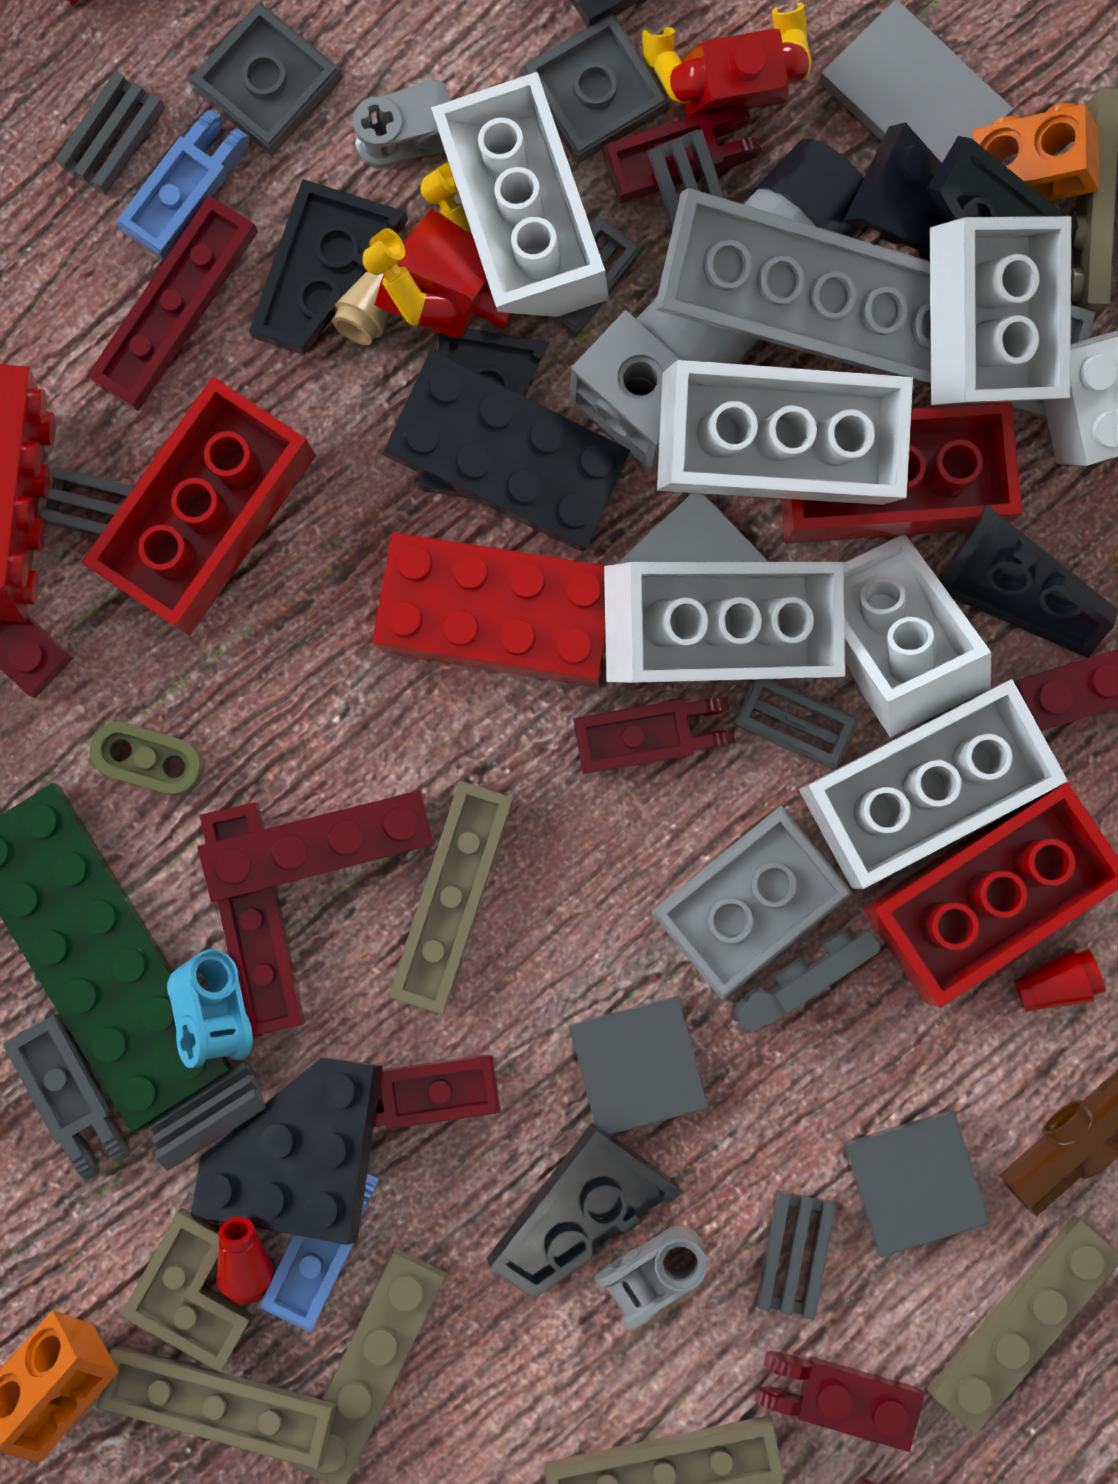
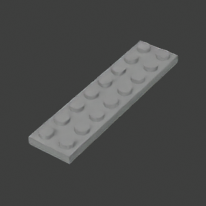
M688 188L681 191L654 310L890 376L913 377V383L931 387L930 261L695 189ZM1071 305V344L1089 339L1096 312ZM1043 400L1012 402L1013 411L1047 420Z

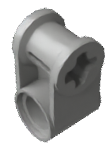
M440 80L422 81L407 89L378 97H370L362 101L355 108L353 114V127L357 135L356 147L361 160L375 168H387L415 158L445 153L431 107L451 101L445 83ZM373 111L376 112L375 119L371 118V113ZM375 130H381L383 135L377 136ZM381 147H386L387 152L385 154H382Z
M672 1226L638 1248L630 1250L612 1260L596 1274L594 1279L599 1287H607L623 1313L621 1318L622 1324L626 1330H631L648 1322L667 1305L695 1289L703 1281L707 1272L705 1248L701 1237L694 1230L686 1226ZM675 1247H686L696 1255V1258L688 1268L677 1270L667 1265L664 1261L665 1255Z

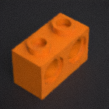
M1062 103L1050 107L1045 113L1023 118L1016 116L1002 117L993 121L989 126L973 129V140L1001 163L1008 156L1017 154L1015 160L1006 167L1047 201L1100 191L1099 127L1086 103L1080 105ZM1067 142H1074L1067 152L1054 156L1056 150L1061 145Z
M52 1310L0 1369L1 1453L40 1463L117 1375L119 1371L93 1324Z

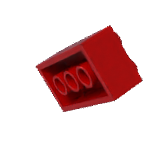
M0 364V621L26 622L28 604L35 605L38 598L39 578L37 571L32 570L33 552L41 551L44 544V520L42 517H37L39 498H47L49 494L50 469L48 464H43L45 446H53L55 441L56 420L54 413L47 411L46 392L44 389H38L30 367Z
M212 376L81 563L190 636L316 455L305 437Z
M1012 402L911 409L907 498L884 505L781 498L785 544L969 531L986 504L1009 523L1013 522L1022 514Z
M392 532L372 644L385 654L600 688L606 652L604 566L606 565Z
M1068 782L994 820L862 909L924 1003L941 1008L1117 891L1118 856Z

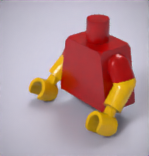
M796 3V10L785 13L778 12V7L772 9L774 29L704 41L697 45L682 60L675 53V30L673 28L664 27L662 35H653L648 33L647 30H643V60L647 66L654 67L669 97L675 102L684 103L686 118L705 111L709 115L727 108L737 107L738 105H744L747 109L787 102L788 83L795 84L805 80L811 70L804 4Z
M446 162L425 176L420 187L422 196L426 201L434 205L439 204L441 211L437 212L431 209L404 242H402L397 233L389 228L383 229L370 239V247L363 254V265L371 274L381 275L383 273L374 305L403 317L412 326L428 327L453 338L462 337L477 316L504 330L510 323L514 313L497 312L462 203L456 204L453 198L458 189L449 162Z

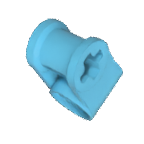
M208 949L200 952L171 973L167 983V991L177 1031V1049L182 1062L188 1068L200 1067L206 1059L229 1056L232 1060L246 1059L250 1054L253 1040L252 1028L245 1012L238 979V969L235 962L228 954L220 950ZM196 972L206 978L209 992L199 985Z

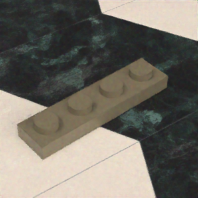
M1098 88L1087 105L1099 127L1100 191L1078 195L1076 214L1071 219L1079 226L1071 239V249H1074V267L1071 268V305L1096 312L1094 321L1110 305L1118 158V89Z
M459 780L388 996L389 998L441 1015L444 1014L512 806L513 797Z
M1073 1215L928 1386L927 1390L931 1396L976 1435L1118 1267V1252L1081 1219Z
M395 1247L323 1398L325 1401L337 1404L323 1465L318 1469L292 1463V1467L326 1484H347L444 1281L445 1271Z
M123 1345L112 1348L110 1357L119 1372L100 1393L98 1409L318 1469L323 1465L337 1408L336 1403L226 1373H220Z
M770 1415L544 1462L547 1484H775L785 1481Z

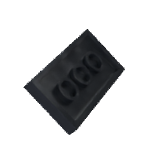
M430 350L382 455L583 552L589 546L631 450Z

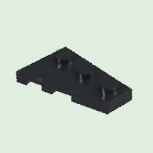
M906 122L888 127L844 221L856 227H870L880 232L879 238L892 244L903 243L918 250L919 257L930 261V227L947 223L927 189L942 162Z
M963 136L957 137L927 187L946 222L964 217L1066 216L976 141ZM1072 220L1071 239L1079 228Z
M302 179L249 329L252 338L305 355L335 316L334 305L367 272L363 265V254L370 247V239L385 228L392 229L398 234L408 221L407 213Z
M468 328L463 336L453 338L439 332L436 353L523 396L549 342ZM420 474L418 491L472 499Z
M987 504L939 577V581L953 599L1086 658H1089L1116 622L1118 609Z
M592 1122L488 1255L489 1267L533 1298H536L591 1259L592 1251L619 1231L625 1235L641 1223L640 1216L663 1200L667 1204L684 1193V1191L676 1181Z

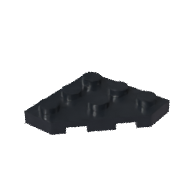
M336 1058L318 1059L265 1103L266 1108L233 1129L200 1157L191 1215L223 1222L234 1217H245L253 1223L255 1228L346 1245L357 1243L383 1065Z

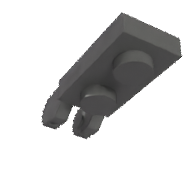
M850 926L845 927L821 944L825 953L806 964L803 958H799L776 973L774 977L779 984L769 991L751 988L744 993L745 996L743 998L739 997L737 1002L734 1001L735 1006L732 1007L734 1009L732 1015L735 1016V1021H738L737 1024L742 1026L743 1030L747 1029L749 1032H757L759 1029L763 1030L764 1025H771L879 953L881 946L870 930L860 928L853 932Z
M60 1014L52 1015L3 1043L4 1049L56 1145L61 1143L70 1162L73 1163L74 1169H76L77 1174L81 1178L89 1180L100 1172L98 1161L88 1142L79 1134V1132L91 1125L94 1127L106 1152L113 1160L120 1162L130 1156L129 1144L119 1124L110 1116L113 1111Z

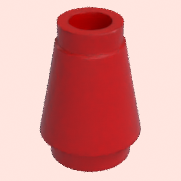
M1071 948L1028 972L1024 977L1014 980L1017 993L1026 1012L1035 1009L1041 1010L1094 1002L1095 995L1106 992L1102 975L1089 949L1076 953Z
M234 1217L225 1221L218 1231L216 1282L219 1290L228 1299L235 1303L248 1304L259 1300L265 1295L274 1277V1266L254 1229L253 1223L245 1217Z

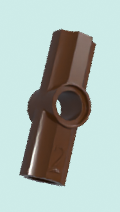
M1118 1069L1083 1101H1073L1058 1110L1043 1126V1136L999 1174L1005 1186L1034 1216L1037 1217L1079 1178L1087 1179L1093 1177L1108 1167L1118 1156Z

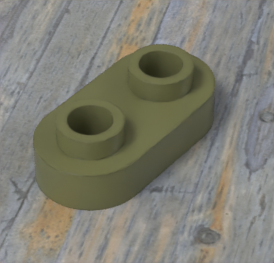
M111 722L102 726L94 734L90 743V757L99 772L106 776L170 795L186 794L200 783L204 774L203 757L193 744L129 723ZM127 741L131 745L132 753L127 760L120 762L116 757L115 751L121 742ZM181 757L185 763V770L181 776L173 778L168 772V765L172 759Z

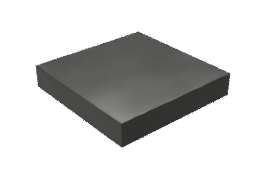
M258 2L188 79V82L193 91L241 131L246 133L268 154L273 156L343 77L339 67L261 2Z
M613 13L521 67L522 77L534 72L538 73L558 134L577 164L602 150L605 144L621 139L669 110L670 101Z
M678 996L569 1024L594 1123L608 1134L622 1132L708 1108Z
M952 1110L943 1111L843 1143L877 1254L880 1257L990 1224L955 1112Z

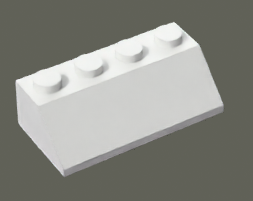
M534 72L431 107L497 312L558 317L609 300L605 269L538 73Z

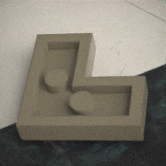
M181 1208L176 1213L120 1316L221 1373L253 1314L204 1287L218 1262L219 1228L200 1217L192 1216L191 1212Z

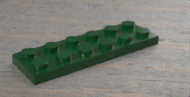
M51 783L0 815V917L130 1132L140 1128L232 1069L233 1067L226 1056L206 1059L202 1066L188 1068L182 1062L177 1049V1031L167 991L168 980L174 971L60 785Z

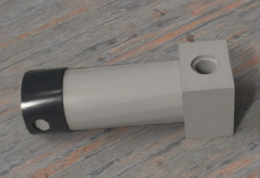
M801 139L751 192V197L744 204L858 239L869 228L867 226L856 227L844 221L864 179L863 175L846 157L831 146L815 139ZM657 297L636 319L628 311L624 310L570 368V402L612 440L630 449L629 455L649 473L658 465L663 372L677 360L739 364L761 341L760 339L654 310ZM637 392V393H642V394H644V395H643V396H639V395H634V394H632V393Z

